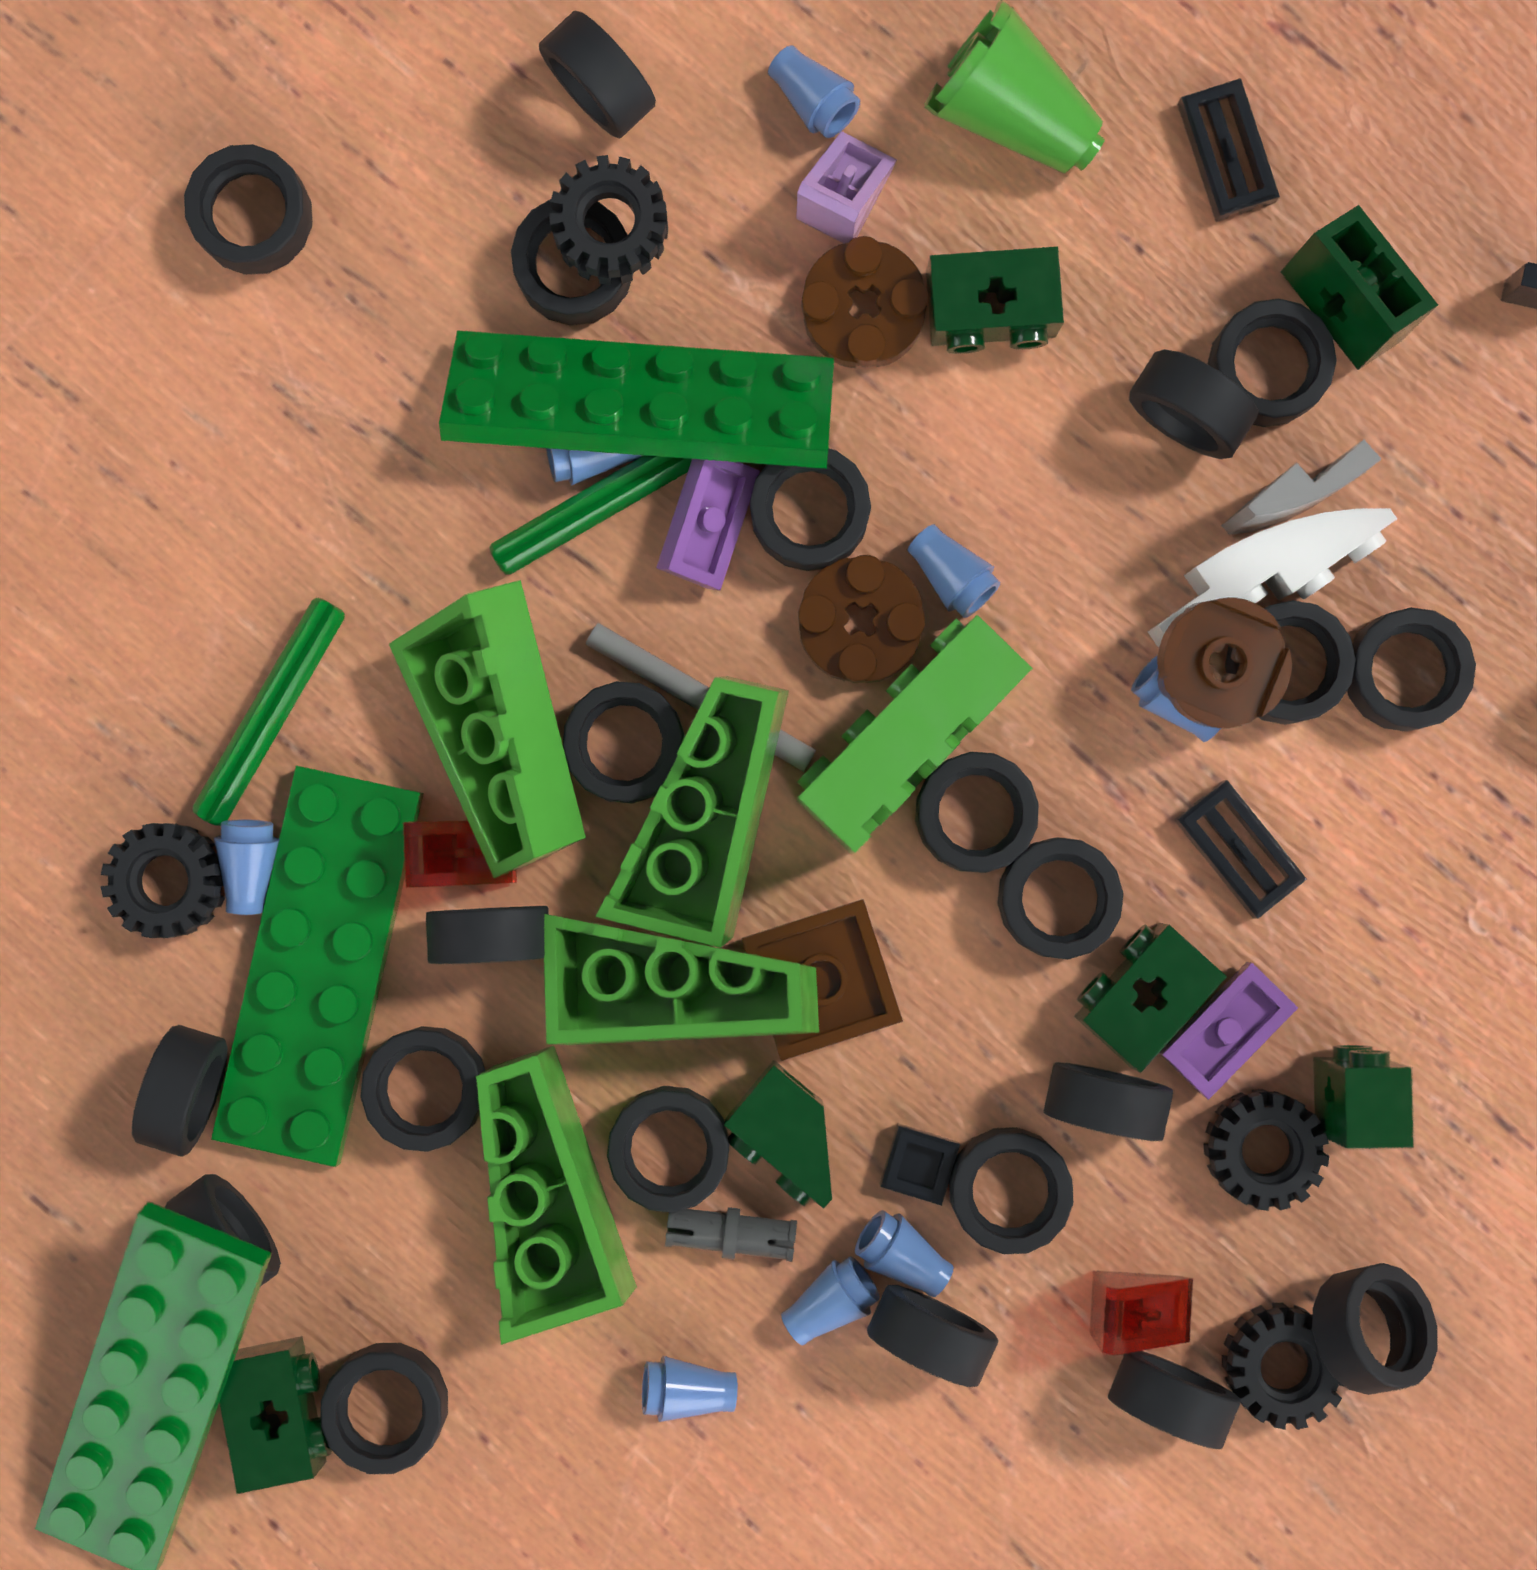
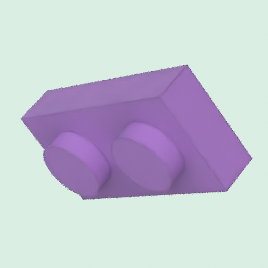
M692 459L656 568L704 588L720 591L751 499L755 479L760 471L741 462Z
M1246 962L1159 1053L1203 1097L1209 1100L1298 1007L1253 963Z

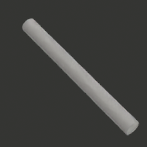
M600 623L596 624L586 641L587 646L699 710L709 690V687ZM780 729L775 756L804 772L816 750Z

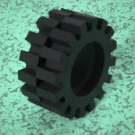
M608 155L596 156L598 165L588 167L586 160H583L575 165L577 174L571 177L566 172L559 180L561 190L559 193L553 191L550 201L552 206V213H549L550 225L557 249L561 251L564 262L570 268L574 265L578 270L579 276L587 280L590 279L591 275L597 276L599 283L611 285V278L621 277L622 284L633 281L632 273L638 270L644 275L652 268L651 260L654 257L659 260L664 251L663 241L668 238L666 202L663 200L662 189L658 182L652 183L649 171L640 165L635 170L631 167L630 159L619 156L618 164H609ZM613 198L621 200L634 213V226L631 232L621 241L615 243L599 242L592 238L584 227L587 211L594 203L602 199Z
M171 823L142 825L143 828L140 830H130L122 835L125 841L122 844H113L108 854L113 856L111 864H103L101 875L108 876V886H101L102 897L111 898L113 905L107 909L112 917H121L124 920L121 925L130 932H141L142 937L171 938L198 931L197 927L208 924L215 917L212 912L215 908L222 907L225 896L220 895L223 881L218 856L212 849L215 843L209 837L199 835V830L192 827ZM163 855L174 857L180 861L188 875V885L184 895L177 902L168 906L153 902L146 895L142 884L143 873L147 865L155 858Z
M1253 1089L1252 1093L1247 1095L1240 1092L1231 1097L1233 1102L1228 1106L1221 1104L1215 1111L1219 1115L1214 1124L1208 1122L1205 1131L1210 1135L1209 1143H1203L1204 1155L1209 1157L1210 1164L1207 1167L1211 1175L1218 1180V1185L1245 1205L1249 1204L1256 1209L1269 1211V1207H1276L1279 1210L1291 1208L1289 1202L1296 1199L1302 1203L1309 1198L1310 1195L1306 1190L1312 1184L1317 1187L1320 1186L1324 1177L1318 1173L1321 1165L1328 1167L1330 1156L1323 1152V1145L1329 1144L1327 1134L1318 1127V1124L1321 1122L1313 1112L1308 1111L1305 1108L1306 1105L1296 1099L1276 1091L1268 1092L1264 1089ZM1261 1125H1274L1279 1127L1288 1139V1158L1281 1168L1272 1173H1256L1244 1161L1242 1154L1243 1142L1248 1133L1254 1128Z
M1272 1303L1273 1309L1266 1310L1261 1305L1251 1309L1254 1316L1247 1321L1241 1316L1234 1323L1239 1330L1235 1336L1227 1334L1224 1345L1229 1350L1228 1356L1222 1355V1367L1227 1371L1228 1376L1224 1378L1229 1389L1240 1398V1403L1254 1418L1262 1423L1265 1420L1269 1421L1274 1428L1286 1430V1424L1291 1423L1297 1430L1308 1428L1306 1419L1311 1417L1321 1422L1328 1417L1323 1411L1325 1406L1331 1403L1334 1407H1337L1342 1400V1397L1336 1393L1338 1386H1345L1330 1374L1319 1356L1312 1332L1313 1315L1304 1308L1296 1305L1293 1308H1289L1284 1303ZM1280 1342H1293L1300 1345L1304 1349L1308 1360L1307 1372L1302 1381L1288 1389H1277L1269 1386L1261 1374V1361L1265 1352L1271 1346Z

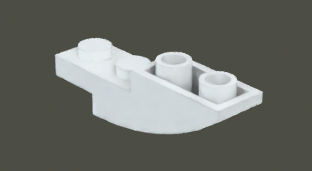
M1357 508L1311 515L1255 533L1223 549L1186 573L1184 577L1198 596L1149 630L1148 634L1159 648L1169 625L1190 605L1226 597L1240 598L1257 603L1268 594L1262 585L1264 581L1278 600L1295 591L1304 600L1335 578L1328 568L1348 554L1355 564L1387 542L1380 531L1397 520V517L1390 508Z

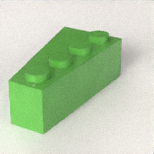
M521 580L466 594L389 643L493 878L544 859L586 838Z
M978 615L966 626L956 618L930 645L938 655L921 672L911 664L886 690L894 700L877 717L867 709L841 736L849 746L832 763L822 755L797 781L805 790L797 798V802L850 854L856 853L871 837L870 834L911 796L919 783L926 779L961 743L960 741L968 733H971L1033 669Z
M729 676L714 678L677 752L678 756L664 784L660 786L650 806L651 810L635 842L631 844L620 866L621 870L595 917L719 948L733 939L789 690Z
M544 914L546 1044L585 1045L819 1033L816 967Z
M554 1045L497 1064L477 1075L484 1161L488 1162L490 1195L487 1197L489 1220L493 1222L496 1260L493 1262L495 1286L500 1292L502 1319L499 1321L501 1345L623 1306L637 1288Z

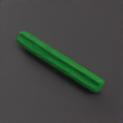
M644 455L496 540L489 547L490 553L504 574H512L688 472L692 459Z
M316 597L311 601L193 804L192 812L200 819L214 826H221V822L229 819L345 619V613L340 608L322 598Z

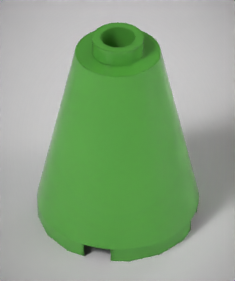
M1000 0L995 11L992 12L990 10L972 31L947 66L950 69L947 73L950 79L944 87L936 83L924 105L925 109L943 120L1063 174L1073 166H1076L1081 171L1086 168L1105 141L1098 134L1103 120L1014 8L1003 0Z

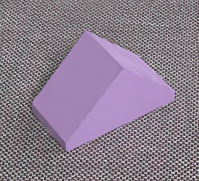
M841 131L802 181L797 192L796 219L842 243H848L859 235L897 159Z

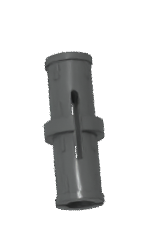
M728 1207L727 1213L685 1209L674 1213L669 1212L665 1247L679 1246L722 1252V1258L732 1260L735 1259L736 1253L786 1259L789 1262L793 1261L797 1220L785 1221L740 1215L739 1208Z

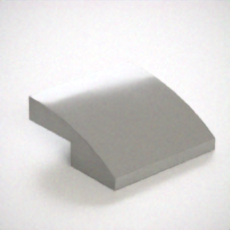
M1362 440L1328 465L1314 479H1311L1299 464L1296 463L1267 485L1228 519L1222 527L1229 535L1267 528L1291 519L1314 507L1361 476L1380 461L1381 458L1365 440Z

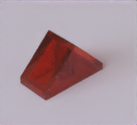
M468 821L403 822L406 888L517 883V870L493 878Z
M1093 1270L1090 1336L1102 1353L1112 1356L1190 1342L1193 1278L1176 1275Z

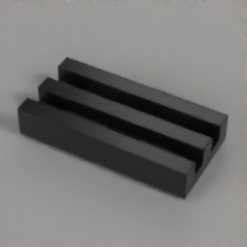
M1241 78L1181 97L1177 105L1215 221L1227 219L1230 214L1237 212L1242 214L1252 211L1254 207L1262 204L1264 207L1276 203L1280 195ZM1228 98L1258 189L1250 193L1219 102ZM1201 106L1205 107L1234 198H1228L1199 110Z
M1223 780L1213 788L1214 790L1194 803V806L1183 812L1174 821L1252 918L1258 919L1306 881L1307 878L1228 780ZM1222 800L1285 877L1281 883L1277 885L1216 810L1215 806ZM1202 816L1266 895L1261 899L1257 898L1196 822Z

